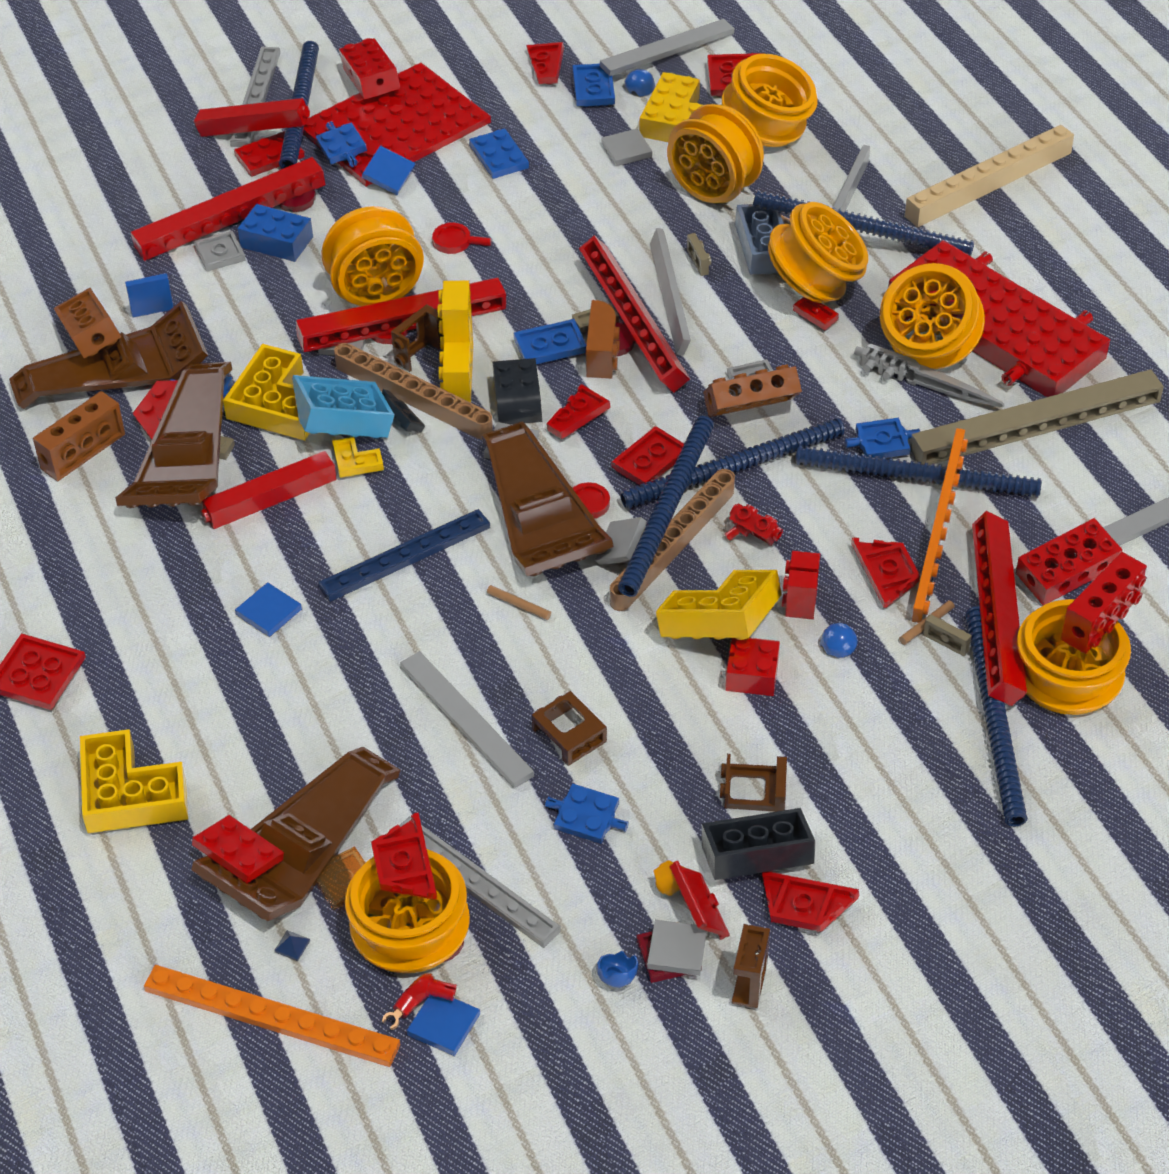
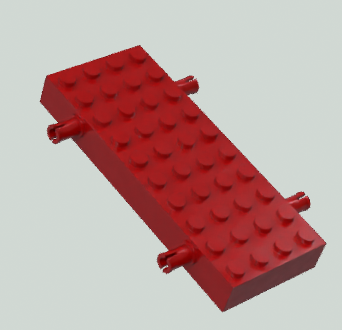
M943 240L889 279L888 287L903 272L919 265L931 263L951 266L966 275L975 287L985 314L984 330L973 352L1005 371L1006 373L1002 374L1001 378L1004 384L1007 383V386H1011L1015 381L1020 380L1046 397L1058 395L1067 391L1107 358L1110 339L1087 326V324L1093 321V316L1090 312L1086 314L1087 310H1084L1074 318L989 268L987 265L993 262V257L987 251H984L979 257L974 259ZM949 300L946 306H951L955 300ZM952 314V316L962 319L964 314ZM913 316L906 317L904 321L912 320Z

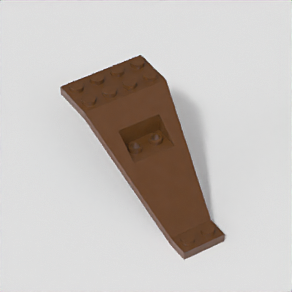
M180 301L152 326L129 334L121 332V338L116 343L101 348L94 356L83 358L78 349L25 365L9 378L18 406L25 409L28 405L34 403L39 396L153 385L156 381L179 380L185 368L190 364L201 363L208 356V353L187 305Z
M231 362L190 364L182 371L134 482L115 497L117 506L135 508L139 505L156 507L160 504H167V506L172 507L181 503H188V505L194 506L201 504L218 487L224 378L232 371Z
M523 421L481 435L483 443L489 450L514 560L526 576H538L544 570L550 568L558 569L563 567L565 563L582 561L586 556L603 554L608 549L614 547L612 538L598 525Z
M365 747L349 751L251 828L252 831L284 852L281 862L249 883H245L208 856L193 861L191 870L267 922L295 910L304 903L382 785L397 779L400 769Z

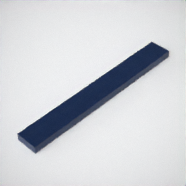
M476 509L319 581V588L328 601L331 602L489 529L490 522L479 509Z

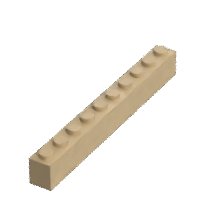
M1063 125L1056 126L907 198L905 217L918 228L1071 154L1074 134Z

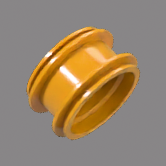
M756 54L737 64L732 73V83L725 88L721 101L722 105L737 110L751 122L759 134L763 146L781 147L796 141L803 135L807 119L814 113L818 99L812 79L800 66L777 55Z
M707 104L697 108L688 120L680 122L673 128L669 136L667 157L672 173L687 192L705 202L726 203L735 199L741 193L743 187L751 185L758 179L762 171L764 150L759 134L744 115L725 105Z
M808 202L794 207L790 214V224L776 226L771 231L768 243L770 259L780 276L796 292L814 302L827 303L839 300L846 291L845 281H858L866 273L869 258L862 238L842 215L822 203Z
M378 206L359 208L342 216L328 231L321 250L322 263L330 275L331 284L335 292L342 299L358 306L402 298L417 283L424 264L422 247L414 237L409 221L394 210Z
M931 263L919 265L903 272L890 284L881 302L880 323L887 340L896 353L913 358L919 364L931 369H941L958 363L973 351L984 330L985 314L975 287L966 275L951 266ZM949 300H955L951 306H946ZM952 314H964L962 319L953 317ZM913 316L912 320L904 321L906 317ZM914 329L915 332L908 340L905 336ZM929 329L926 334H920V332H926ZM935 333L936 335L941 333L943 339L936 341Z
M1074 600L1053 601L1041 606L1028 615L1018 631L1017 647L1020 657L1024 662L1026 695L1039 706L1056 713L1079 715L1093 712L1112 702L1120 693L1125 681V669L1131 655L1130 640L1122 625L1117 621L1113 630L1109 634L1105 633L1102 636V640L1096 648L1092 647L1086 654L1080 652L1061 640L1066 610Z
M427 849L437 892V899L435 900L397 893L396 897L394 892L381 890L374 857L369 859L354 874L347 887L345 908L349 919L353 944L367 961L379 968L396 973H418L440 965L462 945L470 922L469 908L466 902V885L457 867L444 856Z

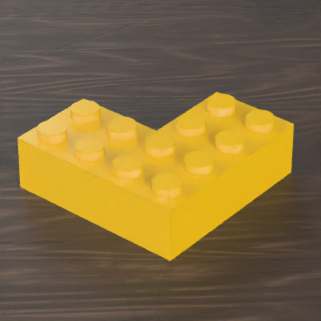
M662 73L639 118V131L644 138L668 142L673 128L680 122L688 120L697 108L703 106L697 103L700 94V79L673 73Z
M469 280L443 281V290H439V303L442 304H438V318L442 319V321H439V333L444 335V337H440L441 350H444L440 351V364L443 365L439 366V380H443V382H440V388L471 403L474 344Z
M262 344L223 399L226 419L305 441L310 433L304 431L299 421L292 380L293 375L302 376L304 373L301 354Z
M733 570L718 590H673L656 610L661 637H670L671 639H679L681 637H692V639L714 637L717 640L724 638L744 640L749 638L782 596L778 571Z
M130 729L80 736L82 816L87 833L189 819L186 777L182 762L135 768L134 745Z

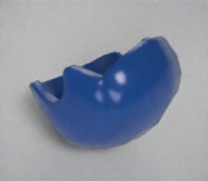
M644 69L630 72L624 81L629 93L635 91L639 97L649 95L656 87L652 74Z
M834 623L828 626L823 631L820 640V646H823L826 654L837 658L848 657L855 651L858 643L854 630L843 623Z
M620 951L616 954L601 956L597 962L596 971L602 982L614 988H621L631 984L637 974L639 963L635 955L629 958L625 955L624 951Z

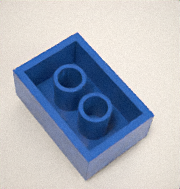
M256 204L238 227V235L241 248L296 262L312 240L313 230L311 218Z

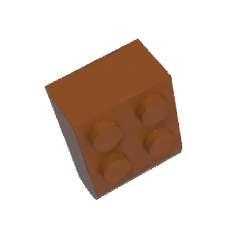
M599 300L591 301L586 345L587 377L612 379L613 370H617L618 367L617 353L619 354L620 341L617 340H619L620 327H616L614 309L606 302Z

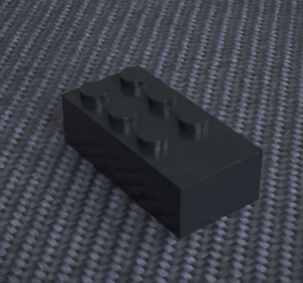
M801 808L702 823V849L714 880L814 864L815 839Z

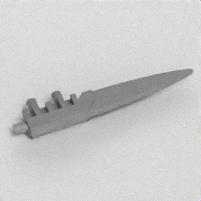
M869 344L866 349L858 346L855 348L854 354L862 357L861 366H863L865 372H870L876 366L879 367L878 373L882 374L883 378L887 380L893 377L894 374H898V380L902 381L905 378L907 383L912 385L918 384L969 401L1004 407V403L960 380L923 366L913 358L873 344Z

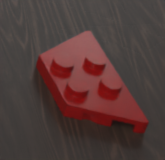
M178 380L156 381L133 412L134 418L151 440L155 435Z
M857 537L852 538L851 545L883 608L891 605L919 583L920 574L903 543L884 542L883 540L875 539L873 543L859 542Z
M414 813L411 815V820L401 827L397 824L387 834L371 841L380 889L435 900L437 899V892L419 813Z
M769 871L762 873L771 922L822 932L860 896L859 889Z

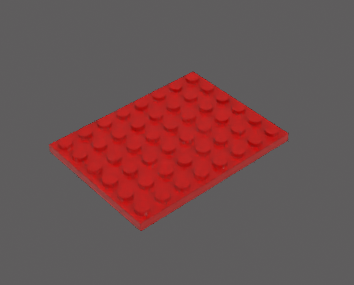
M420 62L398 73L401 89L365 100L360 93L353 95L309 117L305 123L303 135L320 148L316 136L328 131L326 128L327 123L333 122L334 126L338 128L352 122L365 142L367 151L355 156L358 163L356 166L353 164L354 167H351L347 160L337 163L367 187L373 183L362 178V174L380 146L415 162L491 123V116Z

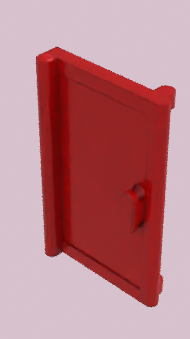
M679 861L671 864L669 867L697 927L718 934L720 940L729 937L730 933L717 908L719 903L714 893H710L702 874L682 867Z

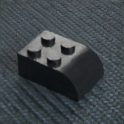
M536 358L493 361V381L498 422L510 425L522 421L524 423L542 422Z

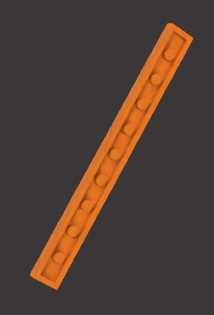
M956 428L913 608L912 622L919 623L922 621L923 614L928 615L930 601H927V597L933 595L935 582H931L932 577H937L939 564L936 563V559H941L943 545H940V542L946 539L948 527H944L945 522H950L952 509L948 508L949 505H954L956 492L953 491V487L958 488L960 479L957 469L962 470L964 457L961 456V452L966 453L968 439H964L965 429Z
M156 964L144 984L145 992L387 1067H391L400 1047V1039Z

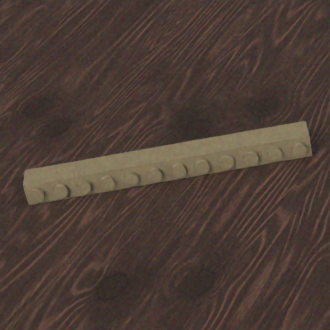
M1151 369L914 433L911 438L910 450L917 462H921V464L926 462L928 465H932V463L944 462L949 460L956 428L965 429L964 439H968L966 453L961 452V456L1159 403L1164 386Z

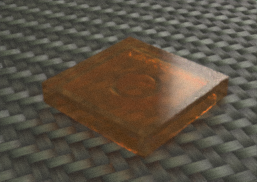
M355 846L334 856L317 879L318 887L333 910L345 905L347 887L354 874L366 863Z

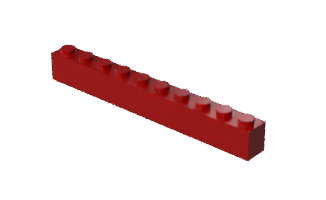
M310 157L131 231L134 248L143 260L146 261L244 220L256 204L272 208L288 199L325 186L323 169L313 157Z
M594 235L579 250L660 381L671 391H677L690 380V377L608 247Z
M499 278L469 283L472 316L506 309V292ZM439 290L296 320L297 338L303 352L336 346L341 343H350L391 334L394 328L426 304L438 311V304H442L439 303ZM416 323L406 330L416 329Z
M985 511L972 524L988 695L1013 706L1019 699L1025 696L1027 687L1024 662L1020 657L1017 647L1020 623L1009 523L1007 520Z

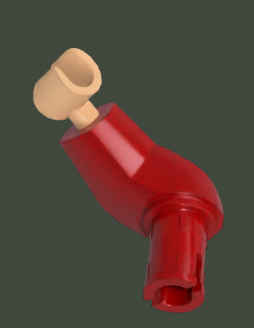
M423 974L404 991L393 1006L394 1013H386L383 1016L382 1022L385 1023L387 1018L394 1017L396 1021L390 1029H396L399 1025V1018L405 1019L430 995L453 1001L457 984L434 979L435 976H432L433 974Z

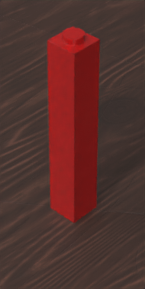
M303 98L199 110L194 123L201 137L300 127L305 125L310 116V110Z
M326 451L320 452L205 498L202 501L203 509L201 510V515L206 523L209 522L213 529L219 528L337 480L335 464Z

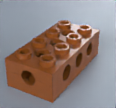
M91 288L84 290L54 308L83 358L94 356L101 348L113 345L121 338L119 331Z
M786 364L778 366L776 370L770 372L767 369L755 371V375L751 376L742 373L733 376L734 379L726 380L725 377L715 379L712 384L708 385L703 394L709 417L790 401L799 395L802 390L796 366L789 367Z
M100 391L34 436L33 442L40 469L58 482L123 437L125 430L119 403Z

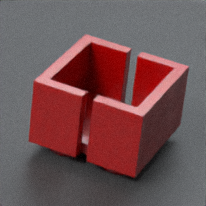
M792 551L791 560H786L785 574H789V576L785 575L783 591L787 593H783L782 607H786L785 617L814 620L820 553Z
M732 638L726 672V691L774 696L780 641L757 638L738 640Z

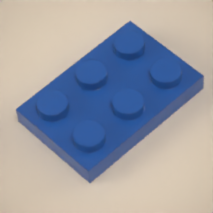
M600 63L573 65L577 106L587 107L615 104L613 78L600 67Z
M505 128L469 139L470 147L492 179L529 168V161Z
M575 319L513 332L514 341L522 359L536 358V364L586 353V343Z

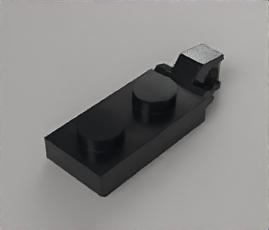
M383 389L381 393L394 413V418L401 423V428L408 432L416 431L421 433L425 424L402 400H398L389 390Z

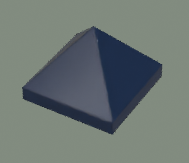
M287 930L274 951L298 961L308 946L310 939Z

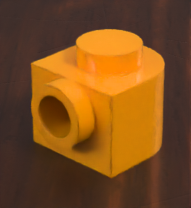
M670 860L661 863L658 868L653 870L657 889L662 894L672 896L680 890L669 867L674 863Z

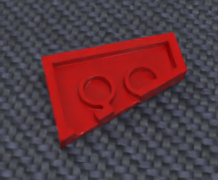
M563 42L526 45L538 83H558L564 52Z
M580 384L577 388L578 392L567 399V405L564 408H559L546 423L547 431L563 439L611 408L610 401Z

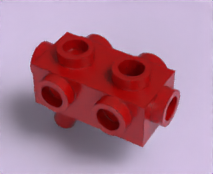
M738 503L732 507L729 514V520L735 526L727 531L725 536L731 541L740 533L745 537L751 534L772 546L774 541L780 539L783 529L776 524L778 521L767 514L763 517L757 514L758 510L749 504L743 506Z

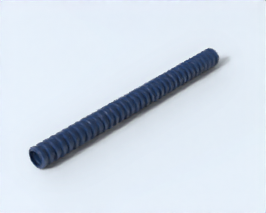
M306 41L302 46L292 99L303 98L306 106L309 104L319 46L314 41ZM304 126L286 128L279 161L281 169L298 162Z
M759 189L755 192L753 207L755 208L759 206L760 209L766 208L767 211L772 209V212L776 210L780 214L784 212L785 215L791 214V211L797 205L806 204L804 200L798 201L797 198L792 200L791 197L785 198V195H782V197L779 194L772 195V192L767 194L766 191L760 192ZM842 209L835 210L855 230H860V233L864 231L866 234L872 233V236L877 234L880 238L885 236V239L889 237L891 240L897 239V242L902 240L903 243L910 242V245L915 243L916 246L922 245V248L927 246L928 249H932L944 240L969 256L973 252V240L969 242L967 239L961 240V237L956 239L953 235L948 237V234L944 236L942 233L936 234V231L931 233L930 230L923 231V228L918 230L915 226L914 228H911L910 225L906 227L904 224L898 225V222L893 224L890 220L885 222V219L881 221L879 218L873 219V216L868 218L867 215L860 216V213H857V215L854 212L848 213V210H845V212Z
M698 416L695 419L620 580L618 589L625 596L634 597L638 594L714 428L713 421L707 416Z
M836 417L833 420L830 419L827 422L810 426L809 429L804 428L803 430L792 432L790 435L786 434L784 437L780 436L778 439L775 438L772 441L769 440L766 443L754 445L753 448L748 447L747 450L742 449L741 452L737 451L735 454L731 453L728 456L716 458V461L713 459L710 462H704L703 465L698 464L685 490L689 489V487H695V484L699 486L701 483H706L721 469H728L736 473L739 472V469L742 471L745 468L757 466L758 463L763 464L764 461L768 462L770 459L774 460L777 457L780 458L783 455L786 456L789 453H794L799 446H803V448H806V446L812 447L820 442L824 443L826 440L829 441L832 438L844 436V424L840 418ZM666 475L665 478L660 477L659 480L655 479L653 483L649 481L646 484H640V487L637 485L633 489L622 490L620 498L623 506L629 510L632 506L637 507L638 504L643 505L644 502L649 503L651 500H657L669 475Z
M799 446L796 454L797 465H800V463L804 466L809 464L810 467L817 465V468L824 466V469L831 467V470L838 468V471L845 469V472L852 470V473L859 471V474L866 472V475L873 473L874 476L880 474L881 477L887 475L888 478L894 476L896 479L901 477L903 480L908 478L910 481L915 479L917 482L918 480H922V482L927 480L929 483L933 481L936 484L943 483L947 470V465L942 467L941 464L935 466L933 463L928 465L926 462L921 464V462L914 463V461H910L909 463L907 460L902 462L900 459L895 461L893 458L887 460L886 457L880 459L879 456L873 458L872 455L865 457V454L858 456V453L851 455V452L844 454V451L837 453V450L830 452V449L823 451V448L816 450L815 447L810 449L808 446L806 448ZM963 467L962 470L957 469V474H960L958 487L963 485L964 488L970 486L971 489L978 487V490L985 488V491L992 489L993 492L1000 490V493L1007 491V494L1014 492V495L1021 493V496H1024V494H1028V497L1035 495V498L1040 496L1041 478L1035 480L1034 477L1027 479V476L1020 478V475L1013 477L1012 474L1005 476V473L998 475V472L991 474V471L984 473V470L977 472V469H974V471H970V468L963 470Z
M971 607L965 612L968 633L972 635L971 647L1005 823L1013 827L1021 826L1027 822L1028 817L1022 795L1005 703L988 695L980 607Z

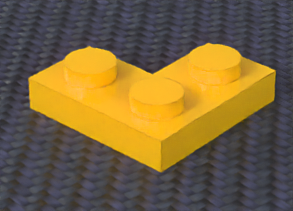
M354 437L332 440L340 478L384 470L380 448L357 452Z

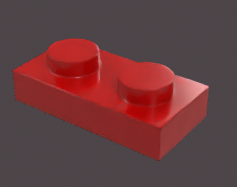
M805 297L793 304L794 312L823 330H826L839 320V313L822 303L814 302Z

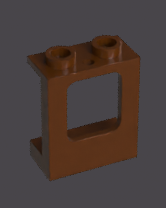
M426 304L391 331L394 363L397 366L410 372L412 371L411 357L428 344L437 349L441 348L440 337H444V335L439 333V321H442V319L438 318V311ZM416 323L417 338L409 344V339L401 333Z
M571 691L563 696H558L553 702L537 709L532 714V730L535 732L541 729L562 750V761L567 766H570L607 742V727ZM574 708L584 718V721L568 732H561L551 721Z
M727 753V763L721 764V778H726L725 783H720V798L725 799L724 809L775 812L785 810L787 757L777 756L776 766L730 764L731 754ZM733 777L764 779L766 782L765 798L763 800L731 798V779Z
M743 924L733 968V975H737L732 1004L758 1008L768 964L770 928Z

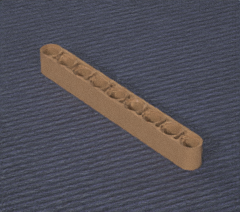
M341 343L334 348L336 368L339 371L359 381L376 382L380 391L383 389L389 390L398 400H402L404 403L477 439L482 440V434L493 431L492 415L487 410L351 344Z
M721 469L717 471L672 518L636 596H625L618 589L626 568L611 583L610 606L614 610L623 611L628 609L733 496L735 475L731 470Z

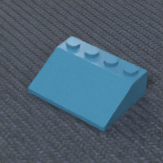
M293 375L292 380L298 417L305 432L311 434L328 433L330 435L345 434L352 437L388 438L394 413L376 382Z

